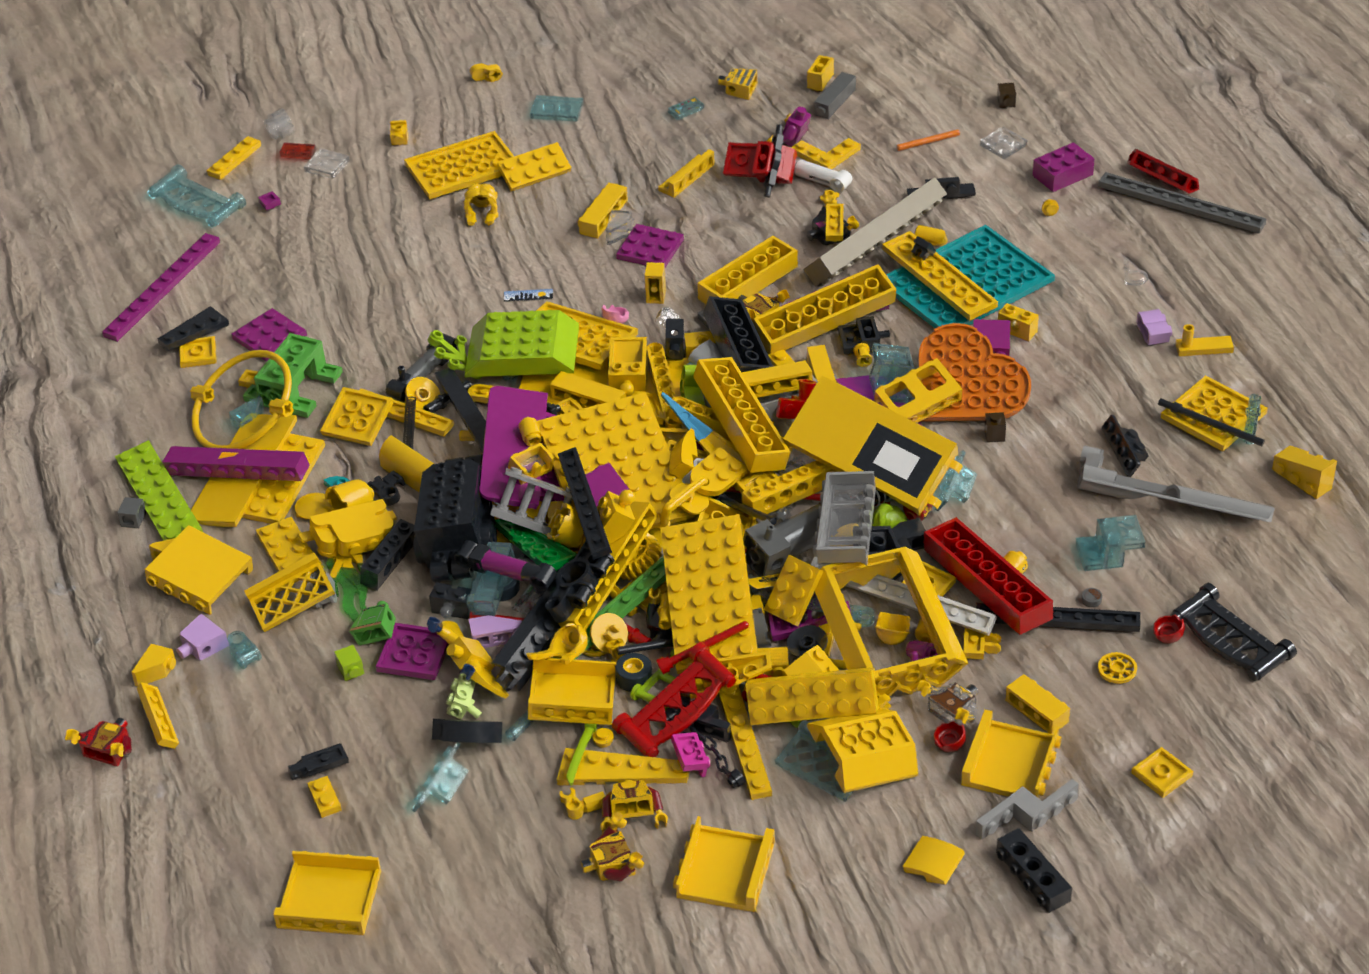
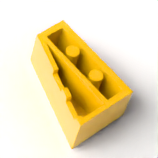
M1289 445L1274 456L1272 470L1307 494L1318 499L1333 487L1337 460L1332 459L1329 461L1323 459L1322 455L1314 456L1309 454V451Z

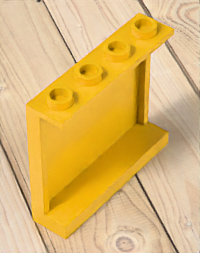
M188 525L145 568L146 582L150 586L157 587L166 594L180 599L183 603H188L197 610L211 615V605L242 572L249 575L253 571L251 556Z
M559 658L533 660L531 690L528 701V720L612 725L616 662L573 659L569 664L565 665L561 664Z
M984 710L962 770L961 785L1007 797L1021 787H1025L1038 799L1039 796H1044L1046 789L1044 781L1050 778L1051 767L1049 766L1050 764L1054 765L1057 752H1054L1055 748L1059 749L1062 736H1058L1059 727L1056 726L1054 734L994 721L992 720L993 711Z
M698 816L696 823L692 824L690 828V841L685 843V857L681 858L679 862V876L675 875L673 888L676 889L677 898L755 912L775 845V829L766 828L764 836L703 826L701 825V816Z
M292 851L294 863L280 908L276 907L273 914L276 927L280 929L364 935L381 874L379 858L352 856L349 854Z

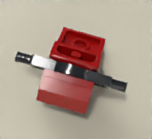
M776 125V132L772 137V142H728L723 169L724 176L756 177L759 182L764 183V197L767 198L771 197L772 187L775 186V183L792 184L797 152L793 148L782 145L784 126Z

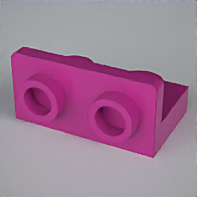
M697 733L673 734L671 742L682 770H698L700 777H705L707 769L710 768V759L705 755L703 742L699 740Z

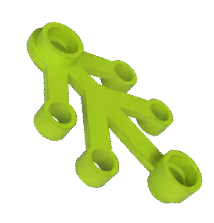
M438 330L431 332L427 340L429 344L437 347L434 356L438 359H448L447 366L452 370L465 371L467 363L465 344L467 339L462 335H458L455 340L457 349H455L443 339L442 332Z

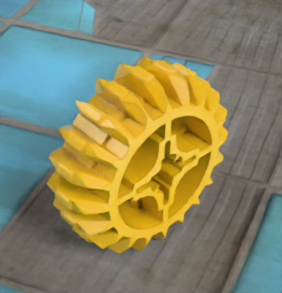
M647 533L620 577L623 580L637 579L662 557L661 545L653 535Z

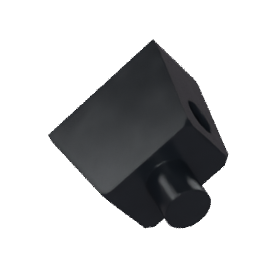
M666 319V359L682 360L684 319ZM671 331H678V335H671Z

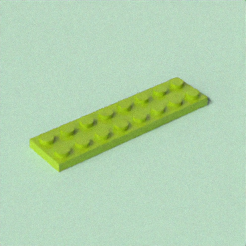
M149 440L115 456L137 497L143 499L145 510L163 541L176 538L188 525L203 532Z

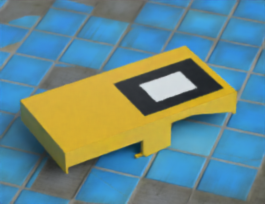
M823 375L783 438L787 446L838 472L874 471L876 489L919 516L927 504L933 505L936 509L939 508L942 501L933 496L947 470L951 468L959 474L963 467L962 464L954 460L958 456L957 443Z

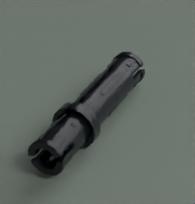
M468 380L462 382L468 392L472 384ZM444 393L443 395L436 396L435 400L424 405L423 409L435 413L439 409L446 408L447 404L451 403L446 393Z

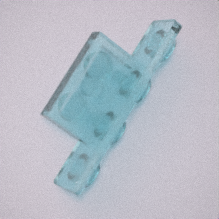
M962 450L954 460L962 464L966 452ZM964 465L959 474L949 468L945 474L946 479L940 486L941 492L937 496L942 503L935 510L939 511L948 502L950 495L965 503L969 499L977 473Z
M456 742L453 747L449 745L442 754L445 758L442 762L438 761L432 770L435 774L433 777L429 776L422 785L425 788L423 793L419 791L412 802L415 803L412 808L413 812L419 809L429 793L446 805L455 794L469 771L452 759L461 745L459 742Z

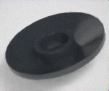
M802 626L790 634L787 640V647L793 656L799 658L816 645L824 651L828 638L825 631L818 626Z

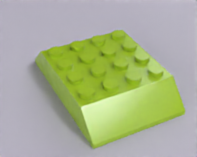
M560 310L487 313L472 327L465 377L559 374L560 371L574 373L579 323Z

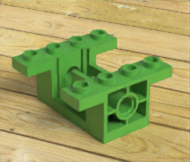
M290 333L274 353L285 360L291 372L292 386L289 401L293 403L294 411L292 414L308 418L317 405L316 401L299 396L298 386L305 378L304 375H308L311 379L335 383L343 371L340 366L326 363L322 341ZM269 359L254 377L256 385L252 384L243 395L244 401L268 408L271 400L281 399L284 390L282 369L275 361Z

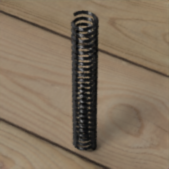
M406 396L403 443L413 449L416 398Z

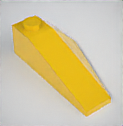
M770 651L718 658L735 675L736 683L733 686L772 670ZM696 679L697 692H704L706 687L711 686L712 681ZM722 687L719 692L726 690L728 688ZM690 694L691 699L697 697L694 694Z

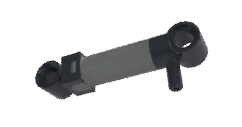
M442 333L443 339L457 349L455 344L456 338ZM428 344L426 346L427 351L406 371L404 366L398 367L399 378L389 381L386 386V395L405 402L406 386L410 380L415 377H426L438 365L443 366L449 360L436 358L434 352L437 347Z

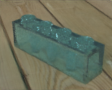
M488 542L487 546H490L493 552L515 558L511 543ZM486 571L485 574L477 572L476 579L472 582L471 594L467 596V606L470 607L472 615H496L508 579L507 576Z

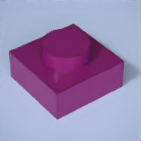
M273 191L258 197L259 203L265 210L281 205L280 198Z

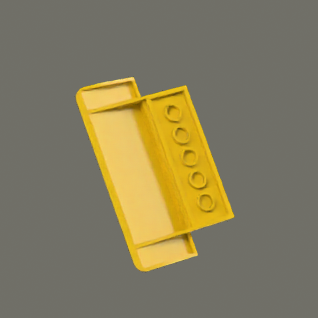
M253 414L246 417L230 444L240 442L253 435L272 415ZM280 416L278 421L264 436L242 449L304 452L310 466L302 481L210 477L193 505L192 513L201 525L237 527L241 518L269 524L285 519L323 451L325 441L291 434L290 432L297 422V416Z

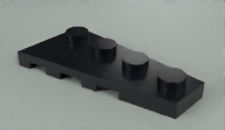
M210 306L157 338L158 344L166 351L172 350L229 326V320Z

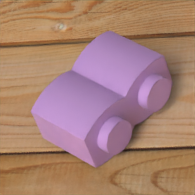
M1159 309L1137 313L1136 323L1147 345L1169 342L1170 336H1172V328L1167 324L1165 315Z

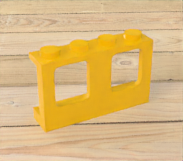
M938 358L933 361L926 362L917 369L910 370L908 374L897 377L892 382L878 387L875 390L874 402H881L884 407L918 423L960 401L963 389ZM938 372L946 383L934 390H927L921 380ZM907 388L915 399L901 407L895 406L889 397Z

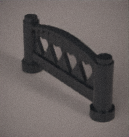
M1205 583L1199 588V592L1171 613V616L1176 614L1180 620L1183 619L1192 632L1211 650L1223 658L1248 669L1247 674L1253 681L1260 680L1285 660L1289 661L1297 655V649L1290 640L1282 639L1277 644H1274L1218 603L1217 600L1220 598L1219 591L1211 583ZM1212 615L1209 625H1203L1195 617ZM1227 626L1224 636H1218L1216 632L1210 630L1214 627ZM1232 638H1243L1239 648H1234L1231 643L1225 641ZM1258 649L1255 659H1249L1241 651Z

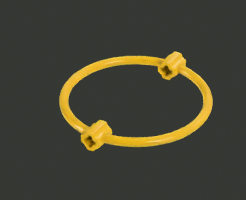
M267 350L248 351L233 357L221 365L207 379L204 385L193 386L190 393L191 399L195 403L192 410L191 424L197 441L206 448L242 449L264 436L274 426L280 416H291L294 411L293 403L289 401L292 378L285 360L278 354ZM264 357L275 361L281 367L284 375V390L281 399L276 398L269 403V412L272 414L270 419L253 435L234 444L217 445L206 440L199 427V413L202 402L208 403L213 401L215 396L211 386L232 366L244 360Z

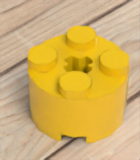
M562 503L563 508L561 510L556 509L548 525L551 528V532L547 533V537L567 548H577L582 541L583 529L576 508L567 503Z

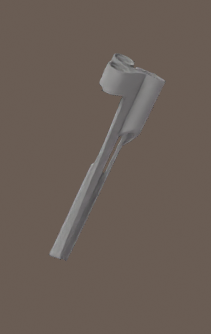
M1089 446L1083 447L1080 458L1081 466L1077 484L1078 489L1122 499H1137L1151 495L1266 522L1272 521L1275 509L1272 506L1179 485L1166 486L1121 476L1116 471L1101 468L1104 450Z

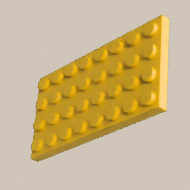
M740 514L661 527L674 654L676 655L743 621L749 623L747 629L709 647L710 653L717 659L758 653ZM687 658L677 663V674H681L688 667V663L693 661Z

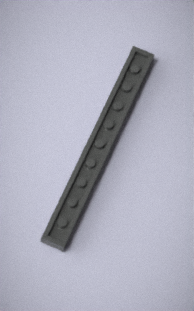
M1105 172L1098 183V187L1105 188L1106 190L1119 192L1123 195L1143 199L1154 204L1167 206L1260 234L1266 225V218Z

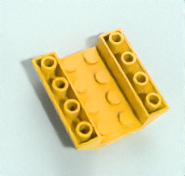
M879 708L877 713L841 716L807 723V728L815 742L825 740L838 762L839 767L835 778L843 793L918 776L915 743L898 713L894 710Z

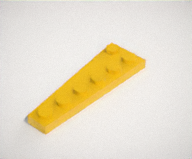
M565 748L557 776V785H569L566 775L576 749ZM585 750L573 785H584V782H597V785H605V782L622 783L625 780H643L646 784L687 783L690 771H683L679 760Z

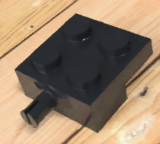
M874 316L856 318V324L838 326L844 354H854L853 349L859 343L868 344L869 352L880 350V338H890L889 330H877Z

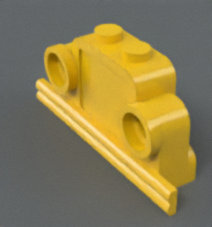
M380 499L310 516L309 531L298 533V537L301 543L315 540L317 551L321 556L333 557L338 553L341 556H351L375 550L391 531L393 521L397 520V517L393 510L387 511L384 500Z

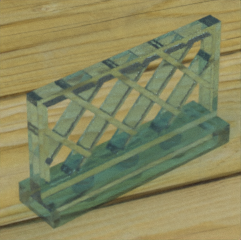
M803 720L799 724V731L777 757L775 763L846 802L854 791L843 794L836 790V785L839 784L837 780H834L833 773L837 771L839 766L831 767L830 760H835V757L825 740L815 742L807 728V723L809 722ZM801 738L809 743L807 747L796 748V744ZM820 749L826 751L827 756L814 758L813 751ZM811 752L812 759L799 761L798 754ZM796 754L797 762L786 763L783 761L787 756ZM828 761V769L816 770L815 763ZM813 764V772L805 773L801 771L800 766ZM831 774L832 781L823 783L819 781L818 776Z

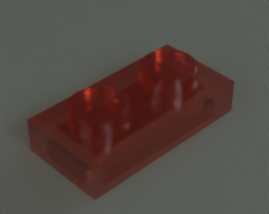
M283 143L279 153L282 158L312 160L316 152L315 144Z

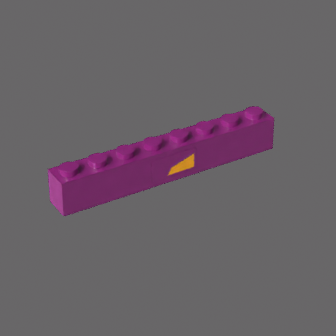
M171 446L162 461L169 475L283 481H302L310 466L305 453L301 451Z

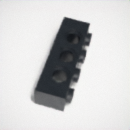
M400 519L361 566V584L378 591L414 546V524Z
M1020 828L997 839L996 854L998 858L1008 865L1011 873L1022 881L1024 888L1035 896L1036 901L1041 907H1044L1050 913L1071 902L1072 886Z

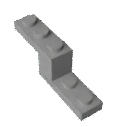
M1071 779L1043 801L1025 787H1021L976 820V835L983 839L987 835L993 834L1002 824L1008 823L1012 817L1031 832L1038 827H1042L1048 819L1058 815L1068 804H1073L1077 800L1079 783Z

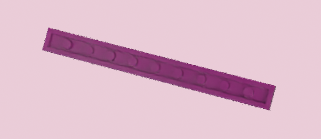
M207 233L202 235L102 331L103 337L118 342L220 243L219 237Z

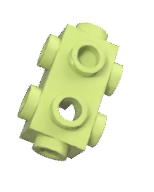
M463 673L459 674L458 679L454 678L450 686V690L453 691L452 693L450 692L446 700V704L449 705L446 714L462 720L465 713L469 712L478 719L482 712L473 706L475 700L471 699L476 682L472 679L466 680L467 675Z

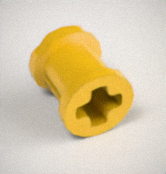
M866 343L857 344L853 349L854 354L857 356V365L867 367L872 363L869 345Z
M621 638L613 639L606 644V648L610 650L612 656L611 662H617L621 656L626 655L617 654V647L624 645V641Z

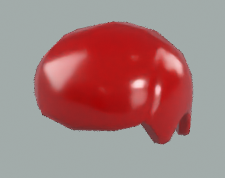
M1176 614L1159 617L1153 625L1155 637L1167 644L1179 641L1185 631L1184 620H1180Z
M954 720L939 725L933 734L936 746L945 752L959 750L966 741V731L963 724L959 725Z

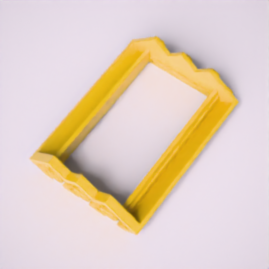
M901 547L868 555L867 566L861 562L833 563L820 568L824 572L815 589V593L848 670L873 667L841 589L850 581L865 586L877 574L892 579L901 571L938 653L937 656L876 671L874 669L877 698L885 693L890 697L897 690L912 695L917 691L916 687L920 680L927 681L930 685L940 688L969 664L918 552L907 547Z

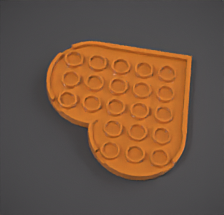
M961 323L946 324L934 329V332L923 339L919 348V367L928 361L938 358L963 390L960 401L922 421H985V413L1004 412L1006 419L1020 412L1027 404L1031 394V379L1028 371L1024 366L1017 363L1014 358L1004 354L993 353L989 339L986 335L984 336L977 331V328ZM938 372L921 380L922 384L929 391L946 383Z

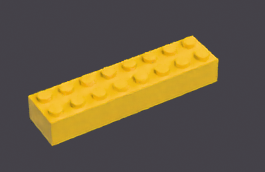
M879 264L757 316L753 318V324L768 354H772L782 349H790L838 326L849 323L856 318L894 303L896 288Z
M733 358L698 359L693 378L750 473L785 470L790 450Z

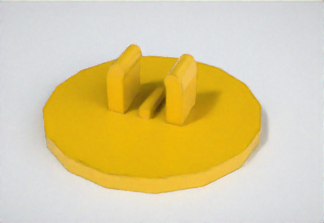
M601 614L594 619L591 625V641L601 652L611 654L610 650L606 648V644L613 639L621 638L624 641L623 646H625L628 638L627 626L623 619L616 614Z

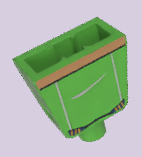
M379 601L376 606L364 608L360 612L349 632L359 646L390 639L396 618L388 603Z

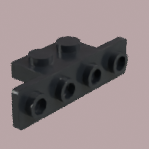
M959 177L937 178L947 193L942 199L976 195L973 183L960 184ZM926 179L925 184L932 179ZM908 188L906 191L907 196L919 188Z
M1110 415L1101 429L1127 477H1132L1141 465L1139 460L1145 461L1149 455L1138 437V433L1134 429L1121 427L1116 417Z

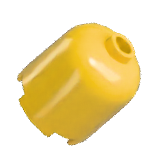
M360 479L329 487L325 491V499H329L331 506L328 508V511L374 501V491L366 482Z

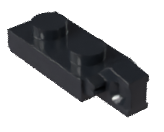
M339 743L301 756V760L288 766L289 775L292 780L312 776L347 764L349 759L342 744Z

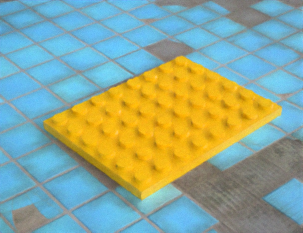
M646 392L537 421L544 446L555 457L553 469L561 488L566 489L568 484L558 453L576 447L585 474L595 470L600 465L610 463L627 487L634 493V502H650L658 514V518L651 529L659 527L662 508L670 500L669 493L671 489L683 482L681 478L670 474L669 462L671 453ZM572 499L571 506L575 507ZM678 506L670 513L669 521L670 524L694 518L695 515L687 513Z

